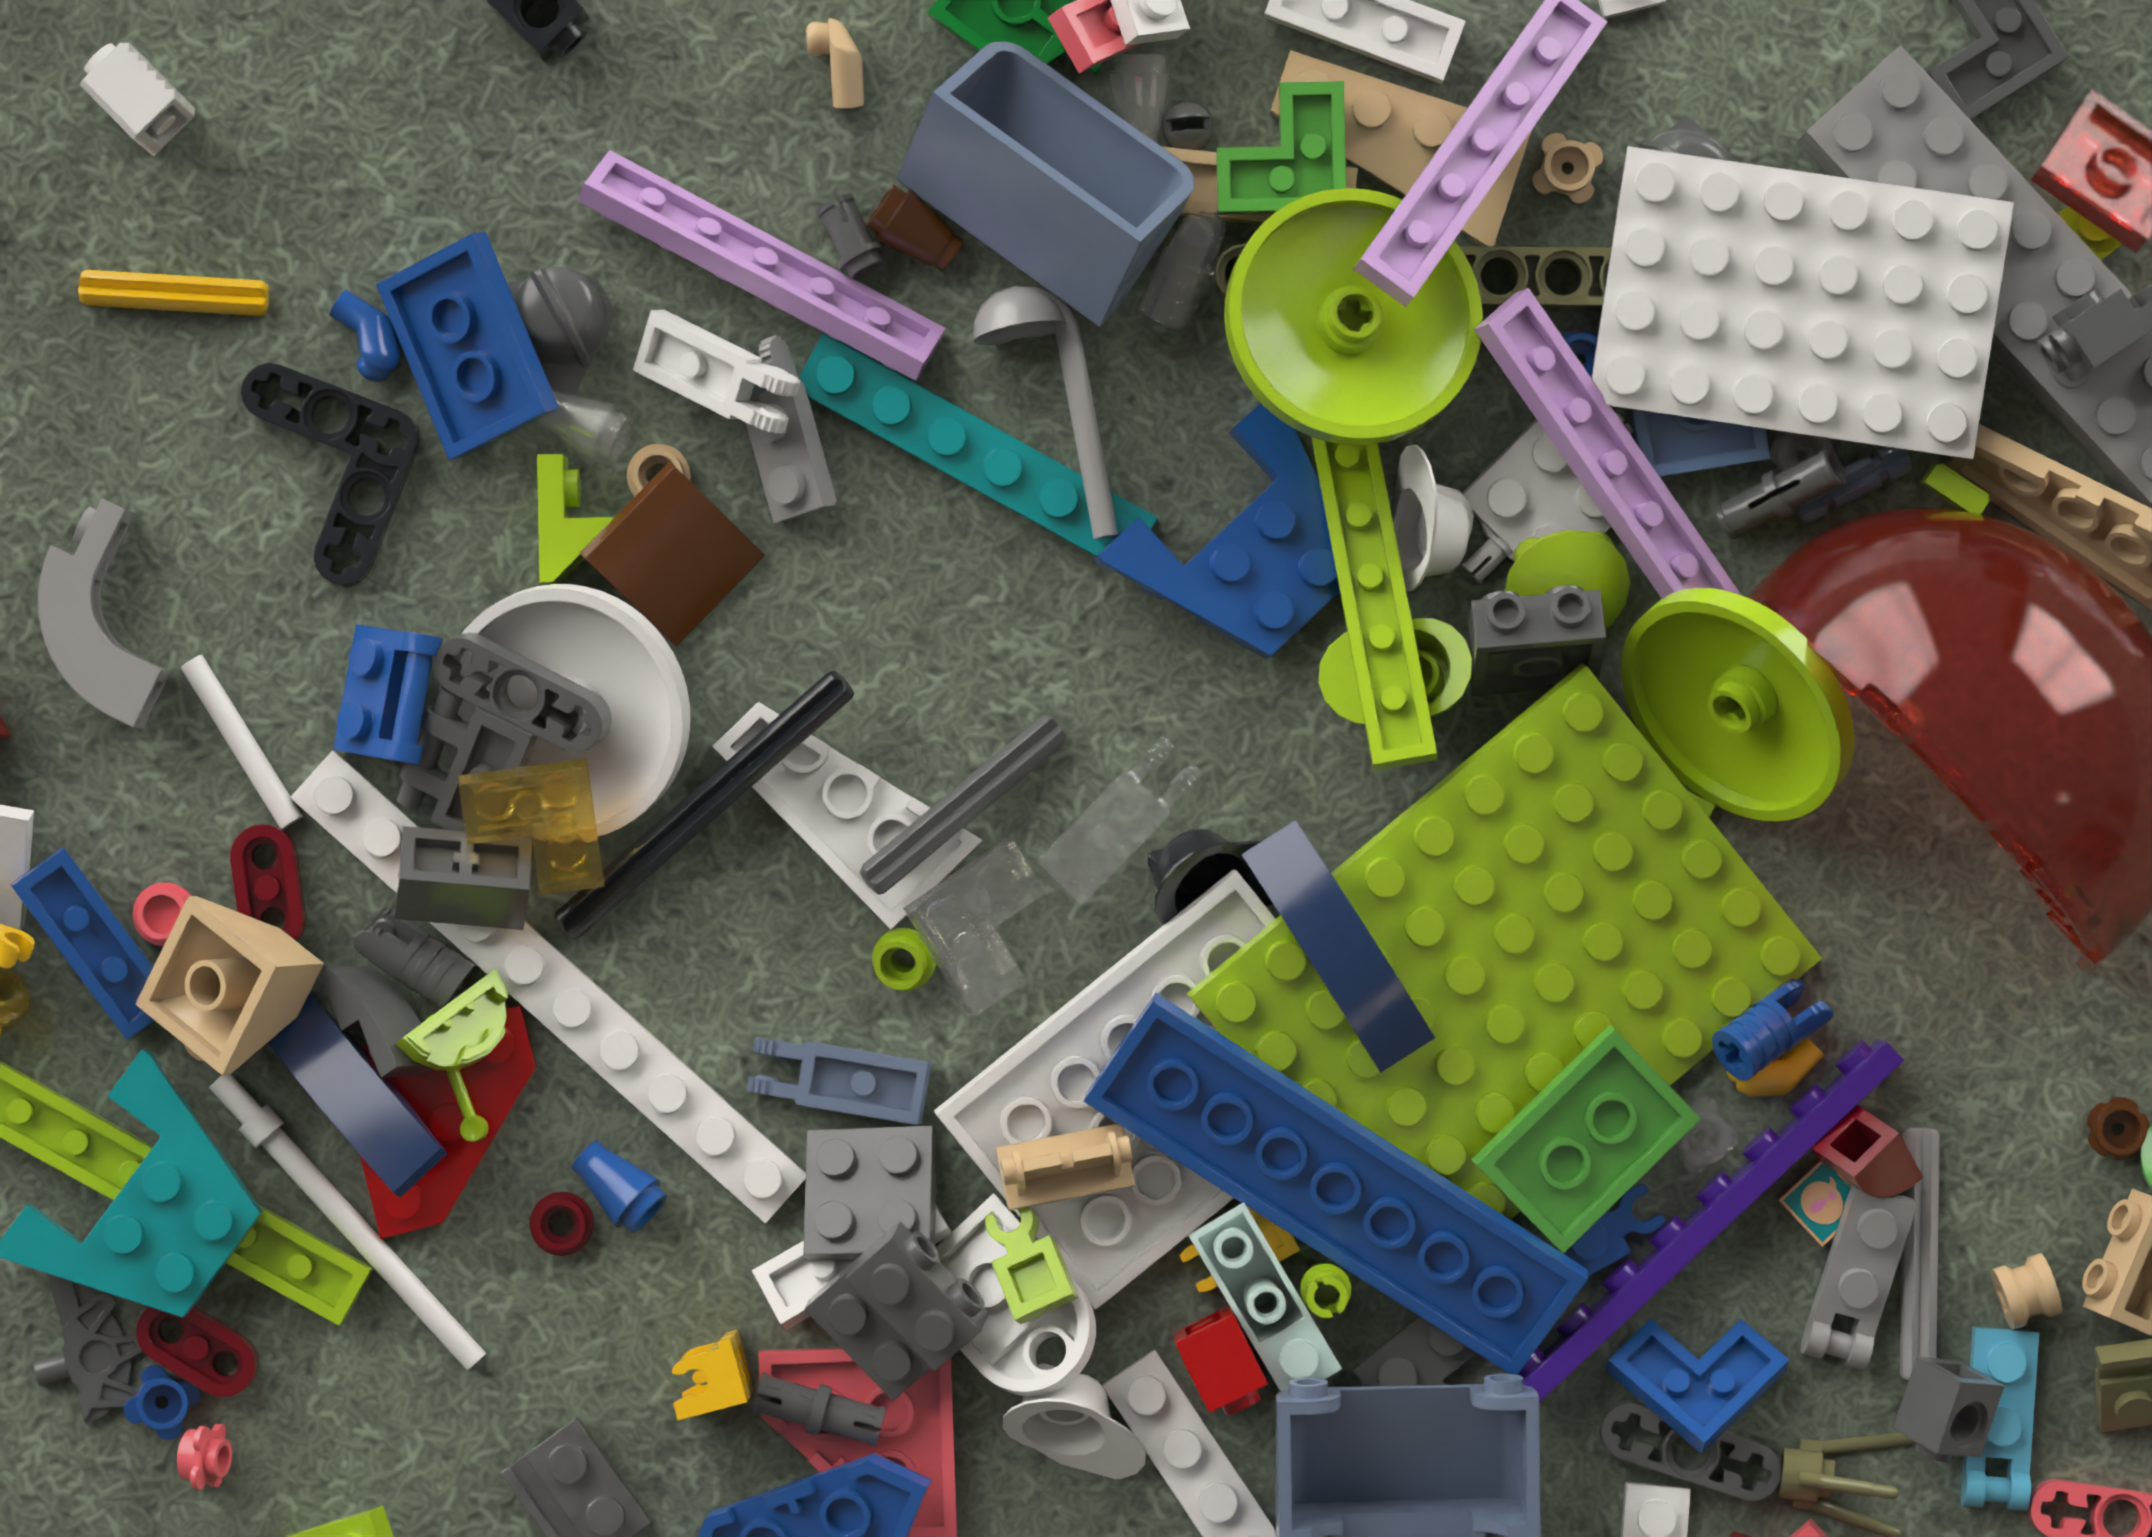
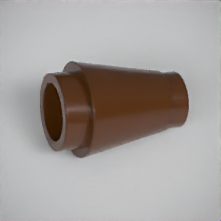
M895 184L886 192L865 225L877 234L874 239L875 241H879L883 245L929 266L933 265L941 272L948 266L963 243V240L956 236L911 189L905 192Z

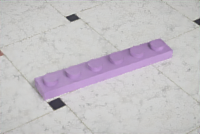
M1544 0L1353 269L1406 307L1420 290L1600 34L1607 21L1579 0Z
M611 150L608 151L586 180L577 201L600 213L605 218L617 222L657 243L661 248L676 253L708 270L718 278L742 288L768 302L776 309L791 314L825 332L829 337L842 341L881 362L886 367L896 370L915 381L935 352L946 330L945 327L851 279L849 276Z
M1527 288L1514 293L1474 330L1661 599L1671 593L1691 588H1714L1741 595L1612 407L1606 405L1603 394L1530 289Z

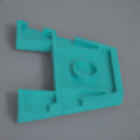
M141 1049L107 1097L159 1134L160 1138L83 1242L34 1205L28 1204L0 1239V1258L176 1316L185 1317L190 1313L264 1212L217 1145L213 1144L193 1115L194 1111L185 1098L176 1091L162 1071V1065L155 1055L147 1049Z

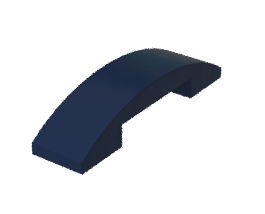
M1296 820L1241 854L1380 1073L1435 1039V1036L1382 951Z

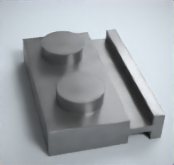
M578 1417L501 1472L504 1479L546 1537H631L652 1521Z

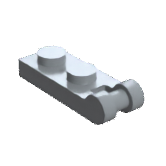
M1851 1184L1801 1341L1800 1350L1802 1354L1819 1359L1824 1354L1843 1358L1845 1366L1862 1371L1866 1369L1873 1351L1874 1336L1917 1208L1913 1198L1902 1195L1877 1198L1866 1194ZM1835 1313L1854 1318L1850 1334L1831 1329Z

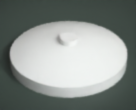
M550 584L525 589L500 600L477 616L462 632V634L468 632L480 634L597 693L606 701L611 711L612 723L609 733L601 742L586 751L578 753L568 752L537 737L504 819L505 823L523 832L542 838L555 840L591 839L611 833L634 821L665 794L674 781L686 753L691 721L690 702L685 679L673 651L659 631L641 613L617 597L600 590L572 584ZM469 650L454 656V659L462 664L460 675L464 678L474 672H481L494 679L503 669L499 665L498 668L486 673L471 664L473 653ZM512 676L507 687L510 700L521 709H532L538 698L536 686L525 676ZM491 683L486 687V690L489 692ZM555 693V698L552 705L559 698V695L557 693ZM463 699L458 715L463 721L469 723L474 709L478 706ZM551 705L542 716L543 719L547 720L548 716L558 711L570 717L574 721L572 731L577 735L588 728L592 729V726L584 721L586 710L582 707L571 713H565ZM446 742L445 748L453 764L459 748Z

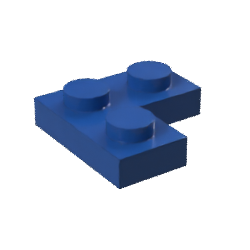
M1650 1319L1608 1359L1606 1371L1702 1454L1787 1371L1789 1359L1745 1321L1740 1319L1698 1360Z

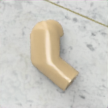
M828 18V23L811 22L806 27L807 50L812 56L830 54L833 107L856 108L863 106L862 57L844 23Z

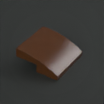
M670 461L580 552L600 574L675 646L765 556Z

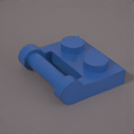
M356 624L353 644L349 653V665L341 709L337 718L333 750L420 765L423 746L417 745L432 661L434 656L437 657V650L442 645L443 638Z

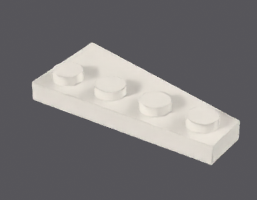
M760 702L756 703L713 745V748L728 761L776 719L779 714ZM812 734L752 786L769 806L890 930L983 841L962 828L886 893L878 895L862 879L859 873L862 865L927 812L930 807L831 748Z

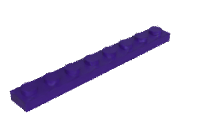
M1877 1039L1869 1046L1864 1040H1861L1852 1046L1835 1064L1842 1072L1824 1090L1817 1083L1805 1090L1789 1107V1110L1795 1116L1777 1134L1771 1127L1758 1134L1742 1151V1154L1748 1159L1744 1165L1731 1177L1724 1171H1721L1710 1179L1695 1196L1701 1203L1696 1210L1684 1221L1678 1215H1674L1663 1223L1649 1238V1242L1655 1248L1637 1265L1630 1258L1625 1260L1603 1281L1602 1285L1608 1292L1590 1309L1582 1302L1560 1320L1555 1329L1561 1336L1544 1352L1537 1348L1518 1373V1375L1523 1377V1385L1533 1387L1537 1391L1539 1403L1904 1061L1887 1041Z

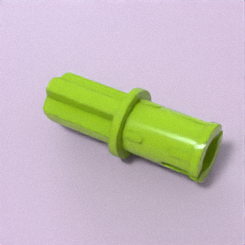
M1319 1262L1314 1264L1304 1274L1301 1280L1300 1293L1303 1302L1315 1315L1321 1318H1332V1313L1338 1312L1340 1314L1344 1311L1350 1299L1352 1287L1348 1275L1342 1268L1335 1264Z

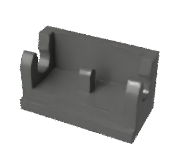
M403 826L395 919L524 930L530 890L533 837Z

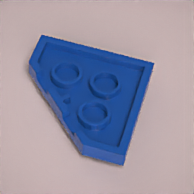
M872 1453L713 1510L705 1518L698 1537H909L932 1479Z

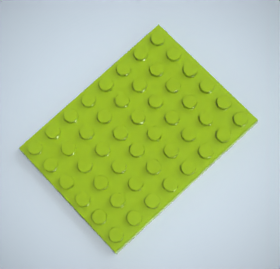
M1580 664L1331 872L1424 1018L1435 1039L1380 1073L1281 915L1186 994L1221 1035L1511 1220L1520 1210L1471 1159L1608 1025L1612 1026L1662 1079L1671 1086L1714 1050L1712 1036L1716 1031L1727 1026L1735 1018L1740 1017L1742 1013L1752 1008L1755 1003L1792 978L1795 980L1800 978L1818 963L1822 957L1586 665Z

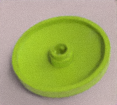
M1357 188L1331 189L1301 197L1279 209L1263 222L1240 253L1232 269L1225 297L1224 321L1229 350L1235 366L1252 394L1266 409L1290 427L1306 435L1328 442L1348 445L1376 444L1403 437L1418 430L1441 413L1460 392L1475 365L1481 339L1474 329L1483 322L1482 302L1473 270L1455 240L1406 307L1353 269L1402 201L1400 198L1382 192Z
M1691 588L1671 593L1662 598L1639 618L1631 628L1625 640L1621 657V679L1628 708L1640 733L1677 779L1693 792L1736 815L1755 820L1777 822L1800 818L1811 813L1821 806L1842 784L1852 764L1855 743L1853 720L1848 702L1836 676L1819 651L1783 617L1766 606L1737 593L1714 588Z

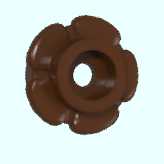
M2113 1097L2107 1104L2098 1103L2092 1108L2087 1117L2086 1123L2090 1128L2088 1142L2092 1149L2101 1156L2113 1155L2117 1160L2130 1159L2139 1153L2146 1139L2147 1130L2150 1128L2147 1116L2137 1109V1104L2126 1097ZM2116 1122L2121 1123L2123 1126L2122 1133L2115 1135L2111 1129L2112 1125Z

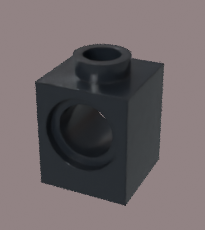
M486 0L491 9L543 62L553 53L560 59L564 58L580 44L587 34L582 25L589 19V16L576 0H553L559 6L558 16L551 25L545 28H535L526 23V12L529 6L537 0Z

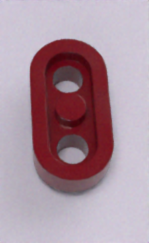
M263 824L248 827L235 838L230 851L237 912L263 922V916L268 909L272 907L279 908L283 911L286 918L282 930L298 942L305 931L307 917L296 845L291 836L279 827ZM263 844L272 846L277 855L275 864L268 869L260 868L254 860L256 849Z
M148 1306L139 1317L136 1337L141 1350L150 1359L206 1393L217 1397L233 1396L246 1389L255 1379L259 1368V1358L253 1343L241 1333L198 1307L194 1306L187 1316L180 1317ZM167 1318L177 1319L182 1324L183 1335L177 1342H170L162 1336L161 1325ZM222 1351H229L237 1358L238 1366L232 1375H224L216 1368V1357Z

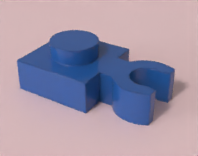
M1645 1184L1633 1185L1619 1199L1618 1206L1610 1211L1608 1210L1564 1255L1588 1269V1276L1632 1253L1623 1237L1631 1231L1641 1234L1651 1233L1660 1228L1665 1222L1661 1213L1653 1215L1644 1221L1637 1220L1633 1216L1632 1204L1637 1198L1649 1192Z

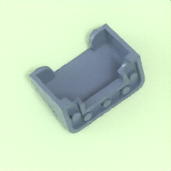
M1515 1374L1488 1375L1484 1377V1384L1328 1387V1381L1320 1378L1290 1380L1289 1390L1276 1394V1537H1486V1532L1490 1533V1537H1541L1539 1396L1537 1391L1533 1387L1523 1385V1377Z

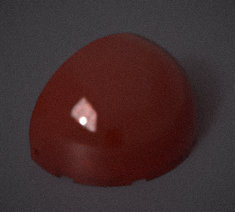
M1911 507L1885 510L1856 517L1825 530L1800 545L1745 595V597L1771 609L1807 638V645L1831 668L1841 688L1852 697L1856 695L1946 785L1996 843L2021 867L2019 872L2029 884L2036 897L2051 908L2046 913L2047 918L2083 955L2075 963L2082 971L2095 970L2144 922L2152 911V634L2124 598L2092 568L2069 551L2043 536L2011 522L1980 513L1951 508Z

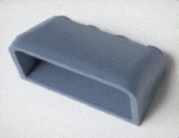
M993 42L986 45L932 93L896 178L904 186L911 189L915 194L1099 327L1119 308L1185 208L1195 184L1190 169L1182 161L1029 51L1009 42Z

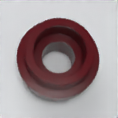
M565 1191L554 1192L543 1197L533 1208L529 1222L530 1232L535 1243L545 1252L557 1256L571 1255L581 1250L590 1240L594 1230L593 1213L587 1202L580 1196ZM565 1211L572 1216L574 1228L570 1234L560 1236L553 1232L550 1220L554 1213Z

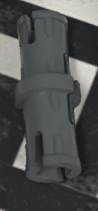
M1830 448L1821 450L1819 454L1783 472L1775 468L1762 475L1761 483L1726 501L1717 503L1715 505L1717 519L1724 532L1731 539H1737L1742 534L1778 516L1786 520L1799 513L1800 505L1835 487L1845 485L1847 479L1844 468L1839 458Z
M762 1373L751 1412L756 1414L762 1413L807 1426L806 1433L819 1436L820 1430L876 1447L887 1407H877L831 1394L832 1387L820 1384L817 1390Z

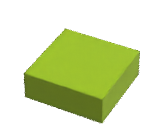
M1943 463L1931 464L1919 481L1921 485L1970 518H1979L1991 500L1988 498V493Z

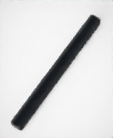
M831 671L824 675L558 909L554 917L564 932L573 939L579 938L848 703L853 698L854 691L845 678L836 671Z

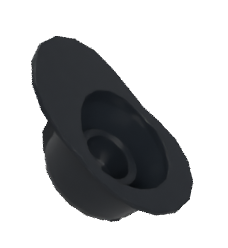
M1192 829L1177 836L1164 849L1150 852L1147 863L1158 890L1155 895L1154 911L1162 924H1166L1232 869L1238 871L1266 907L1271 905L1272 902L1241 855L1262 841L1230 842L1211 830Z

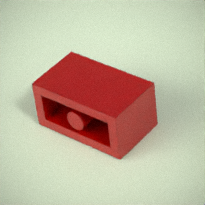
M1230 1305L1173 1333L1180 1356L1209 1413L1222 1407L1225 1415L1230 1416L1261 1400L1257 1389L1268 1383Z

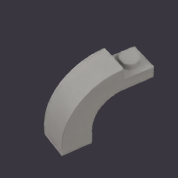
M102 498L97 509L93 507L86 509L76 527L73 541L79 543L75 554L50 545L43 563L38 588L40 628L50 657L58 671L84 700L98 710L125 724L143 729L171 672L124 648L111 634L104 620L101 607V590L104 577L135 513Z

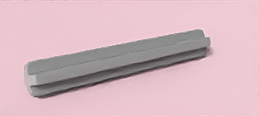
M1908 1128L1903 1132V1141L1923 1176L1918 1183L1902 1192V1196L1913 1198L1917 1204L1901 1254L1900 1375L1907 1381L1910 1379L1917 1357L1937 1359L1940 1135L1937 1130L1932 1128Z

